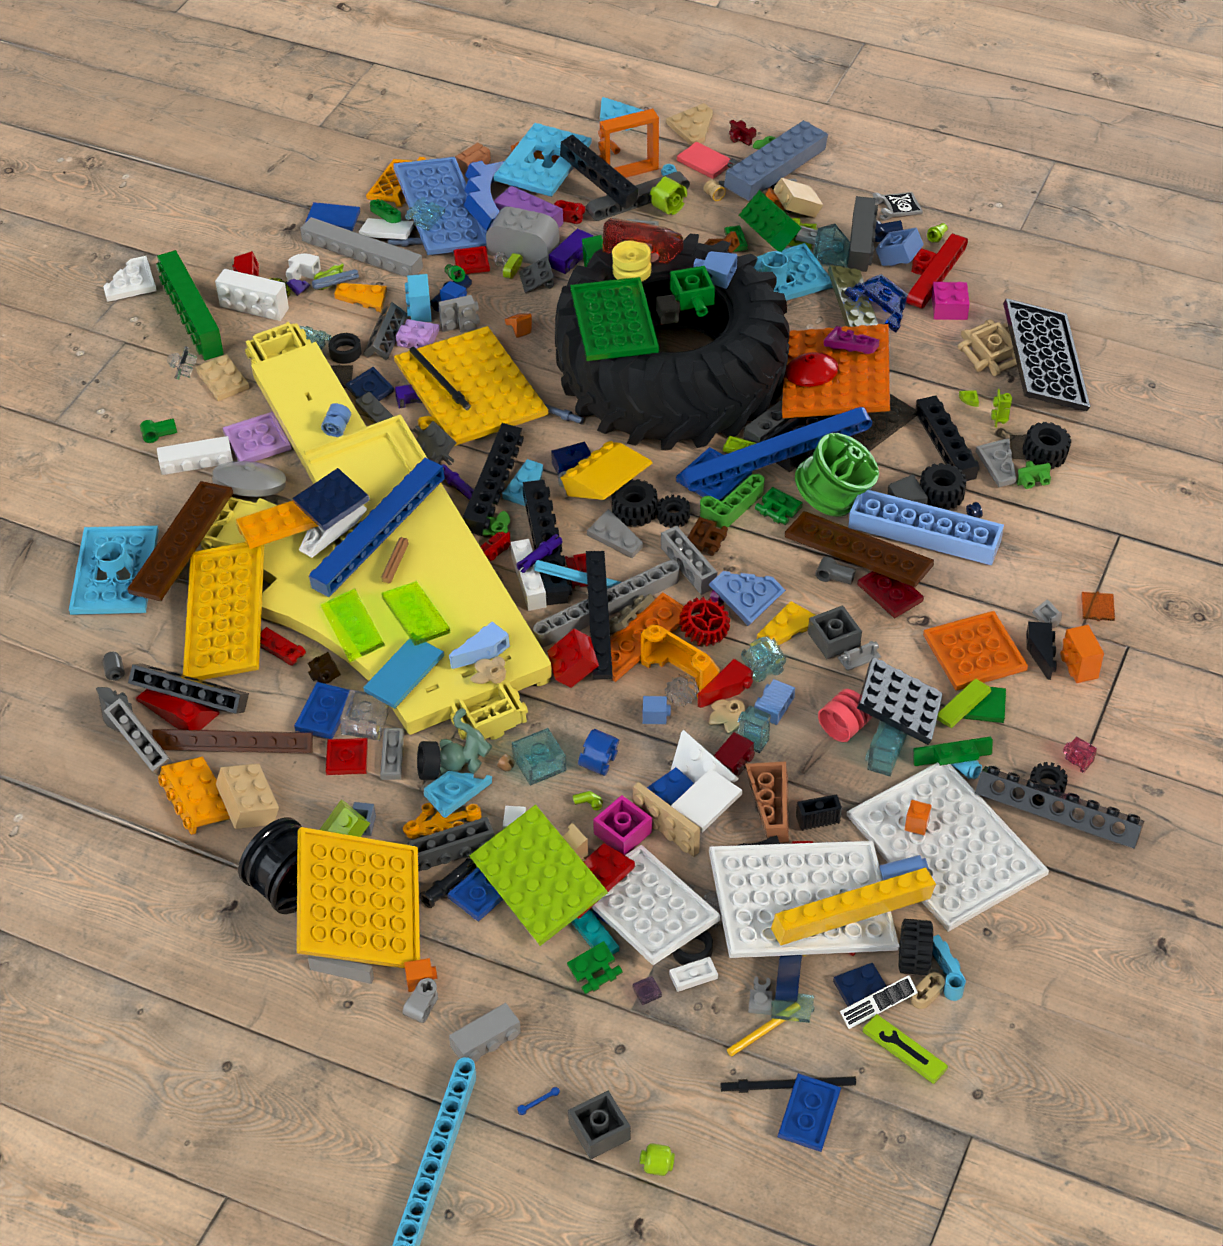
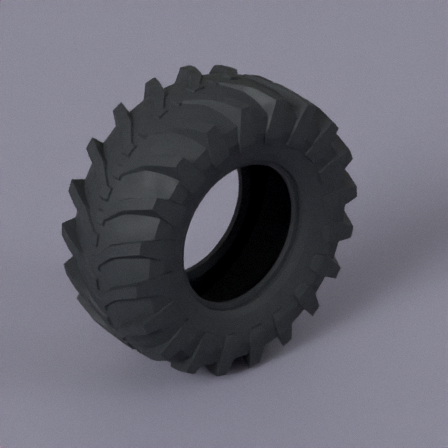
M665 232L655 233L650 241L659 249V258L651 262V274L646 280L642 281L653 327L689 328L708 335L714 341L698 349L685 352L659 351V353L592 361L586 360L570 285L617 279L613 274L612 253L606 250L599 249L596 251L587 267L577 265L569 278L567 286L562 287L555 316L556 363L564 375L561 377V385L565 395L576 396L578 399L575 405V412L581 417L595 415L599 418L601 423L597 431L603 434L614 430L630 434L627 444L636 446L645 438L661 440V450H671L678 441L691 439L696 448L705 447L714 435L719 432L726 437H735L745 426L747 420L752 422L766 412L770 403H775L783 385L789 353L790 328L788 321L784 317V314L787 313L784 293L774 292L777 277L773 272H758L754 268L758 259L753 254L737 256V269L727 289L714 285V305L706 306L708 313L700 317L697 315L695 308L679 310L670 289V272L693 268L696 258L705 260L711 251L730 253L727 250L731 243L724 240L713 246L698 243L699 234L692 233L684 241H668ZM630 237V238L624 239V240H622V242H623V241H628V240H633V238Z

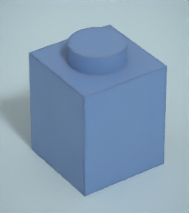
M643 696V724H666L667 716H671V705L667 704V696Z

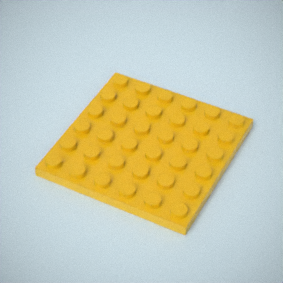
M304 827L299 828L297 843V953L405 968L404 962L420 960L418 847Z

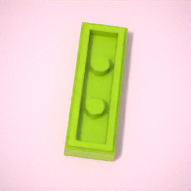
M975 678L938 712L937 720L953 728L991 692V688Z

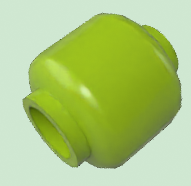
M650 1143L646 1150H641L639 1163L644 1165L645 1173L665 1176L668 1171L673 1169L675 1154L671 1152L669 1146Z

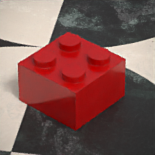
M575 628L547 650L555 680L570 688L599 666L590 636Z

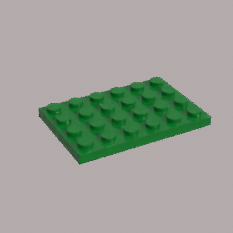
M640 277L570 285L587 361L659 353V346Z

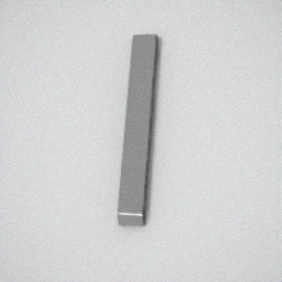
M673 560L666 561L607 589L609 616L621 611L628 605L632 606L634 604L633 600L641 594L643 596L650 593L654 595L679 582V564ZM588 599L537 622L533 626V634L540 646L546 647L561 640L574 628L579 631L590 626Z

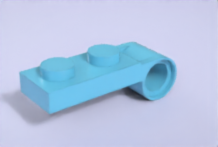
M938 934L933 936L932 955L946 976L943 991L945 997L951 1001H957L963 996L966 980L960 971L959 961L953 958L947 942L943 941Z

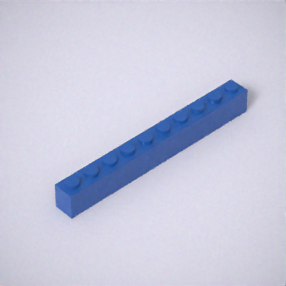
M426 457L418 463L393 488L392 492L383 498L381 503L371 510L369 515L323 559L318 567L311 571L309 575L311 588L330 597L445 479L443 466Z

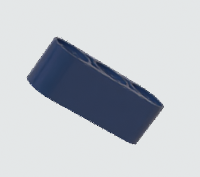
M802 955L780 956L775 1000L797 1003Z

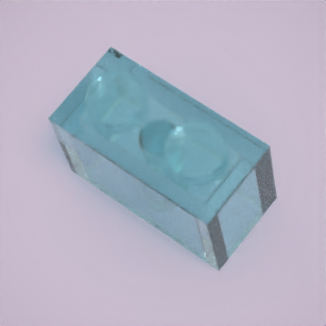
M749 705L746 711H742L738 718L740 725L737 734L754 742L755 752L760 753L769 741L771 715Z

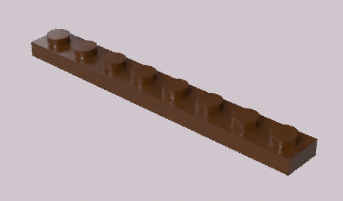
M152 730L153 738L163 750L313 752V732Z

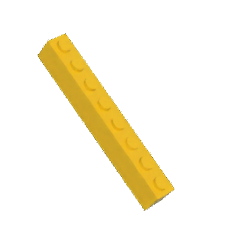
M925 867L776 913L771 930L781 946L928 900L932 896L936 883Z

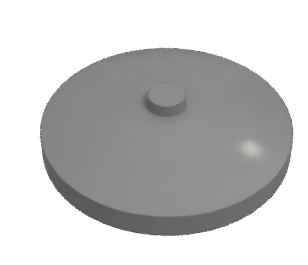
M233 461L215 467L212 481L214 484L232 487L233 494L260 497L281 492L285 488L286 476L281 470L264 463Z

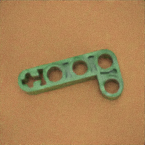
M752 474L722 502L712 496H704L700 500V517L715 521L717 528L721 529L722 526L729 527L763 496L764 477L760 474Z

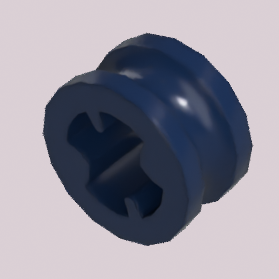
M978 502L966 506L967 515L976 518L983 516L982 508Z

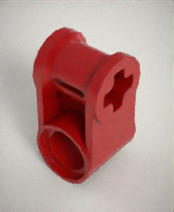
M558 200L554 203V205L563 209V222L580 224L582 222V215L586 211L583 204L565 200Z

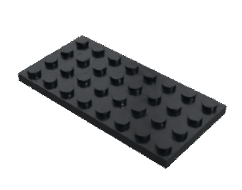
M1006 298L1003 306L1024 396L1076 410L1088 411L1090 403L1067 314Z

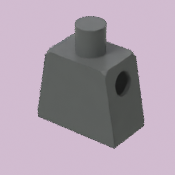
M914 475L900 479L888 486L887 495L927 505L928 497Z

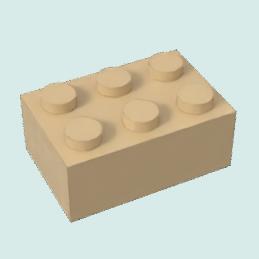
M260 764L220 768L216 786L235 829L267 826L275 821L279 807Z

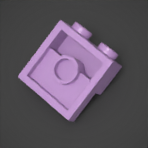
M407 319L405 325L400 326L396 335L397 346L405 348L415 347L417 349L433 344L440 330L439 324Z

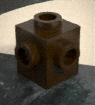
M329 652L317 656L308 662L310 667L308 674L313 682L317 680V682L328 684L341 676Z

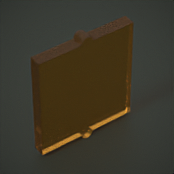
M1098 591L1096 593H1081L1083 619L1115 621L1114 594L1099 593Z

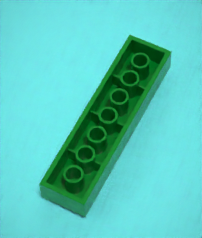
M174 250L157 255L158 263H156L158 272H161L159 276L160 283L164 285L166 295H169L170 302L174 305L177 315L180 316L182 325L185 324L187 334H191L190 338L192 344H196L198 355H202L204 361L224 355L219 328L177 251Z

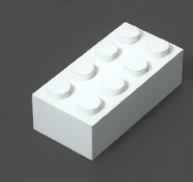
M224 269L215 281L220 307L281 321L289 309L286 287L283 282Z

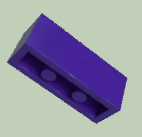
M577 228L549 254L551 268L564 274L573 269L579 261L583 260L582 239L593 237V235Z

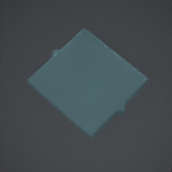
M798 993L797 1003L774 999L771 1005L773 1007L771 1018L810 1023L811 1013L814 1012L813 1003L815 995Z

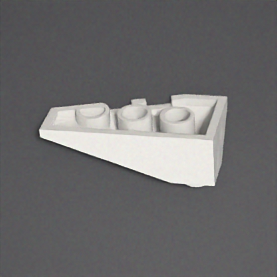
M362 505L326 531L322 530L319 526L308 530L299 551L313 558L353 527L366 512L367 508Z

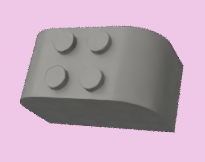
M504 207L499 211L486 233L487 255L509 259L512 253L522 255V262L533 264L546 256L549 259V254L560 245L558 224L552 217L546 214L520 208Z

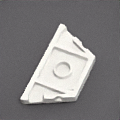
M683 730L681 732L671 770L677 767L693 783L697 782L710 768L730 782H736L739 779L686 731Z

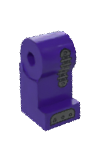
M411 384L395 387V396L399 409L406 408L405 404L422 403Z

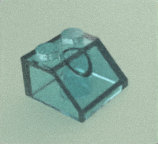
M835 223L818 228L813 250L814 256L821 264L847 268L850 248L848 238Z

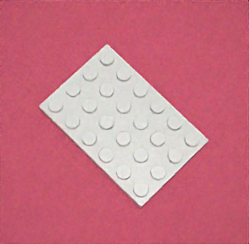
M642 845L625 855L635 861L636 867L616 884L608 894L591 907L652 965H655L721 920L720 914Z

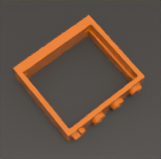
M653 108L599 122L600 129L598 135L600 142H598L600 155L598 156L609 165L610 133L647 124V159L615 167L614 169L626 178L659 169V116Z

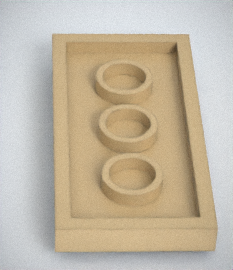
M636 783L633 786V804L652 817V828L664 834L667 840L676 843L683 852L695 857L699 853L700 827L641 783Z

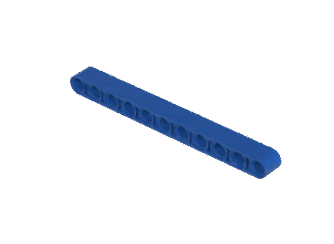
M858 407L685 469L682 472V477L689 491H697L815 449L821 438L827 434L840 433L852 436L866 431L872 426L873 422L866 409Z

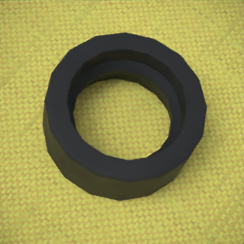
M352 333L337 334L328 342L330 357L337 363L347 364L354 362L362 354L360 339ZM341 346H353L352 349L347 351L337 350Z
M421 741L417 751L418 776L421 780H436L440 773L441 762L439 744L436 741Z
M707 930L695 937V939L701 940L705 944V949L702 952L688 954L679 948L672 953L674 959L679 964L686 965L707 957L711 958L713 939Z

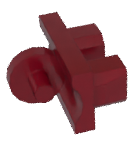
M735 120L729 121L731 125L729 131L730 140L734 143L741 141L748 146L752 145V139L756 137L757 130L754 127L746 128V123L742 120L738 122Z

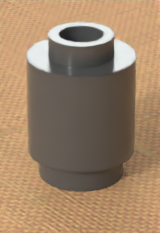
M117 652L106 653L102 660L106 678L113 681L121 679L125 675L122 657Z

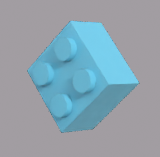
M428 274L408 275V282L405 283L408 317L411 316V320L432 322Z

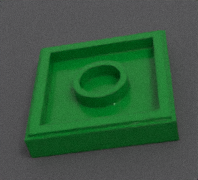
M990 687L991 692L965 715L964 719L1004 723L1006 688Z

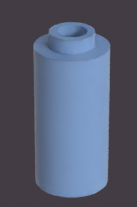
M921 855L879 865L883 880L925 867L929 870L926 858L921 859Z

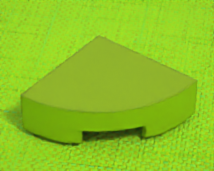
M977 390L959 391V398L962 402L969 406L979 407Z

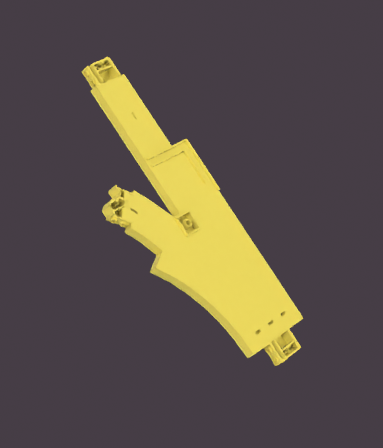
M286 322V324L255 334L253 340L246 341L247 348L245 349L247 358H251L254 379L313 484L339 468L366 492L370 498V501L364 504L367 510L359 521L313 558L299 551L308 530L264 544L263 579L271 585L262 593L261 618L289 627L319 642L347 661L368 681L373 678L412 635L444 652L443 658L395 709L392 708L409 735L448 719H451L454 725L453 717L460 708L466 710V714L461 718V721L479 730L485 739L489 737L491 740L500 738L504 735V731L516 727L517 724L527 722L526 714L528 709L524 702H520L518 691L534 684L542 686L549 683L552 677L551 662L442 483L419 504L330 597L311 588L309 580L311 571L318 567L323 559L369 515L371 510L381 503L383 498L392 492L393 488L426 455L401 414L366 427L316 342L311 343L310 339H306L304 329H300L297 323L290 324ZM333 403L342 404L351 411L350 420L346 425L343 435L340 437L329 436L321 429L327 411ZM231 497L201 541V548L206 550L246 542L243 535L238 531L236 519L277 505L261 498L254 503ZM400 537L407 538L409 542L392 582L389 584L382 582L381 576ZM494 622L509 635L510 647L498 655L505 660L506 678L497 684L491 681L477 684L470 680L478 672L475 668V663L452 669L449 655L454 649H458L467 639L476 635L484 626ZM458 728L460 738L466 740V732Z

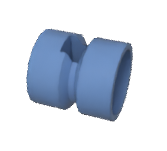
M331 404L322 422V431L329 436H342L350 420L351 411L342 404Z

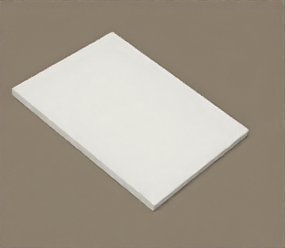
M937 762L847 811L846 816L868 841H873L875 849L887 863L921 855V859L926 858L929 868L928 872L935 881L936 886L931 898L921 902L948 932L1047 876L1049 873L1046 866L981 796L975 794V790L951 764L940 766ZM911 800L932 805L925 836L905 831L906 816Z
M873 841L713 846L709 848L729 958L898 951L900 945L891 911L781 946L771 930L776 913L883 881Z

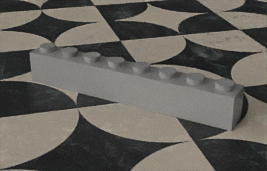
M312 217L300 228L302 241L405 277L417 275L423 268L422 255Z

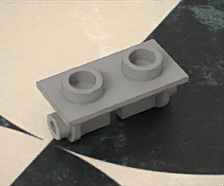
M870 641L868 644L861 646V648L844 651V654L838 656V659L847 671L869 663L873 657L876 659L881 658L877 652L879 645L876 641Z

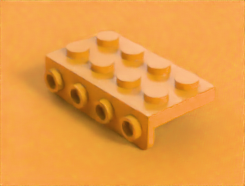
M294 501L236 519L238 531L243 535L249 549L318 527Z
M203 756L161 766V772L158 776L159 785L166 791L168 800L173 803L176 814L180 815L184 828L188 829L191 835L196 834L197 827L230 819L216 786L217 780Z

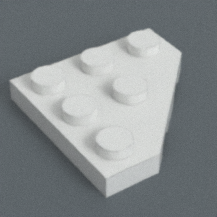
M146 256L130 259L126 263L127 266L123 270L120 269L113 276V280L103 286L107 302L157 291Z

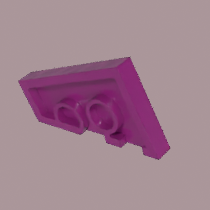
M836 326L824 339V346L831 349H846L850 352L860 351L864 354H871L879 347V339L864 334L854 335V331L847 330L845 332L841 330L840 326Z

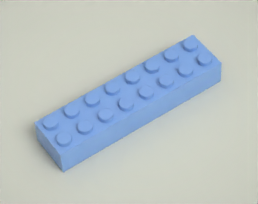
M867 490L856 497L850 511L848 528L992 565L1002 540L1004 524Z

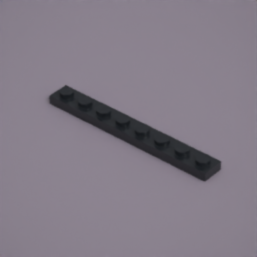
M586 551L590 638L599 665L592 671L593 680L612 679L605 551Z

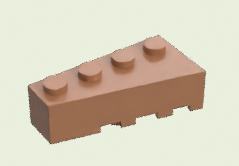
M786 762L745 764L748 782L766 838L777 835L780 843L789 842L788 772Z

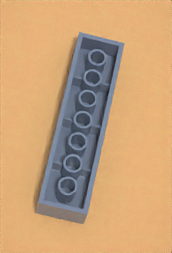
M803 120L726 171L724 187L750 201L759 190L763 192L781 178H784L824 151L828 134Z

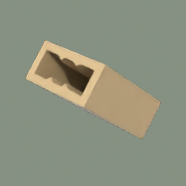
M781 178L773 190L786 210L815 218L823 207L822 202L811 186Z

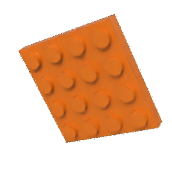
M995 611L929 628L923 632V636L955 691L964 689L975 678L985 683L1027 671L1028 665Z

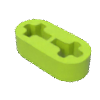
M512 253L503 268V277L514 278L522 264L523 257L521 254Z

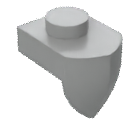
M1048 599L1032 612L1040 622L1052 623V628H1056L1062 619V612H1059Z

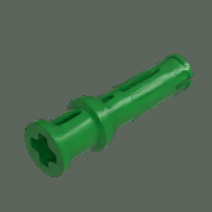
M451 264L445 266V273L448 274L450 279L455 282L464 280V269Z

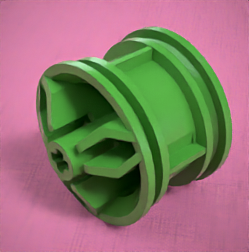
M830 433L823 436L818 442L813 456L802 462L795 472L796 486L803 498L818 511L835 517L849 514L856 497L872 488L879 477L877 463L868 449L854 438L840 433Z

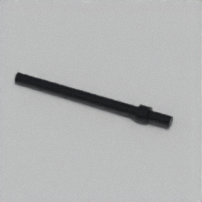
M411 347L410 353L452 395V399L465 410H469L471 405L465 400V396L460 391H457L415 347Z
M856 1076L814 1078L835 1086H856ZM738 1079V1082H721L720 1089L721 1092L739 1091V1093H748V1090L791 1089L796 1079L764 1081Z

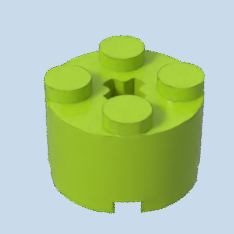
M665 176L650 191L652 205L668 215H675L685 204L683 200L684 197L687 198V189L685 186Z

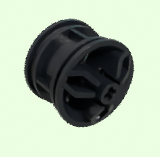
M291 817L277 819L261 829L245 848L238 866V874L241 881L257 890L271 903L273 909L280 914L297 912L298 829L302 826Z

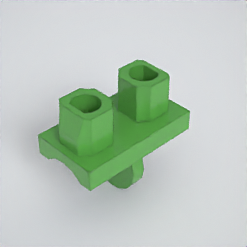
M1027 461L1026 467L1018 469L1017 485H1023L1025 489L1034 487L1035 482L1039 481L1043 486L1049 485L1051 481L1050 464L1034 465L1032 461Z

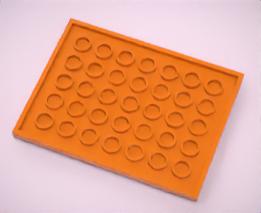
M889 325L841 327V330L845 332L847 330L854 331V335L864 334L879 339V347L871 354H864L860 351L850 352L846 349H831L824 346V339L834 328L791 330L789 332L787 365L792 359L801 354L820 352L830 355L837 361L838 373L831 381L813 387L798 386L790 382L785 373L783 380L782 418L838 415L858 407H864L867 413L890 411Z

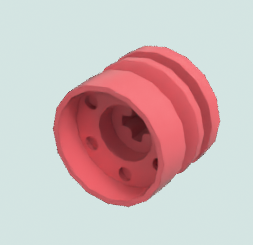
M842 689L832 701H829L818 712V719L824 731L830 737L840 742H848L858 730L862 729L872 719L871 715L857 709L860 694L854 690Z

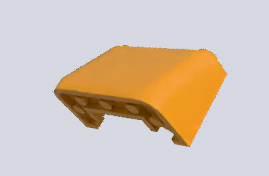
M651 625L641 633V664L650 668L651 664L658 663L659 666L663 667L667 662H670L696 678L693 680V687L696 688L694 697L697 699L698 693L721 672L709 655L661 626Z

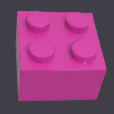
M933 282L932 308L934 320H968L970 303L967 282Z
M621 795L593 819L594 835L613 849L626 855L652 833V817Z

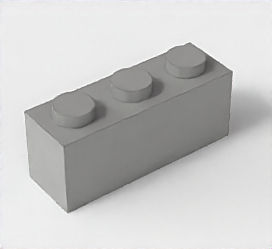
M504 1003L450 1034V1047L459 1059L468 1057L476 1062L484 1054L495 1051L507 1041L514 1040L521 1033L520 1021L509 1006Z

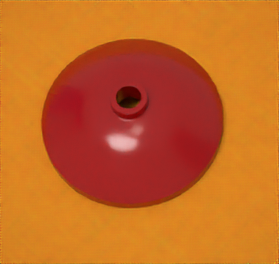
M820 352L801 354L792 359L786 367L787 379L793 384L804 387L825 384L831 381L838 373L837 361L830 355Z

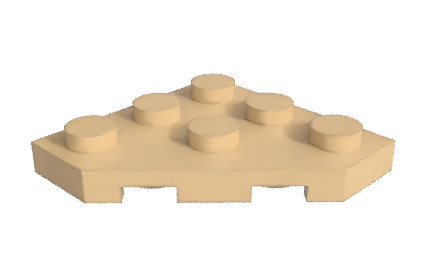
M703 103L666 118V124L688 144L692 145L696 141L703 143L706 140V134L713 117V110Z

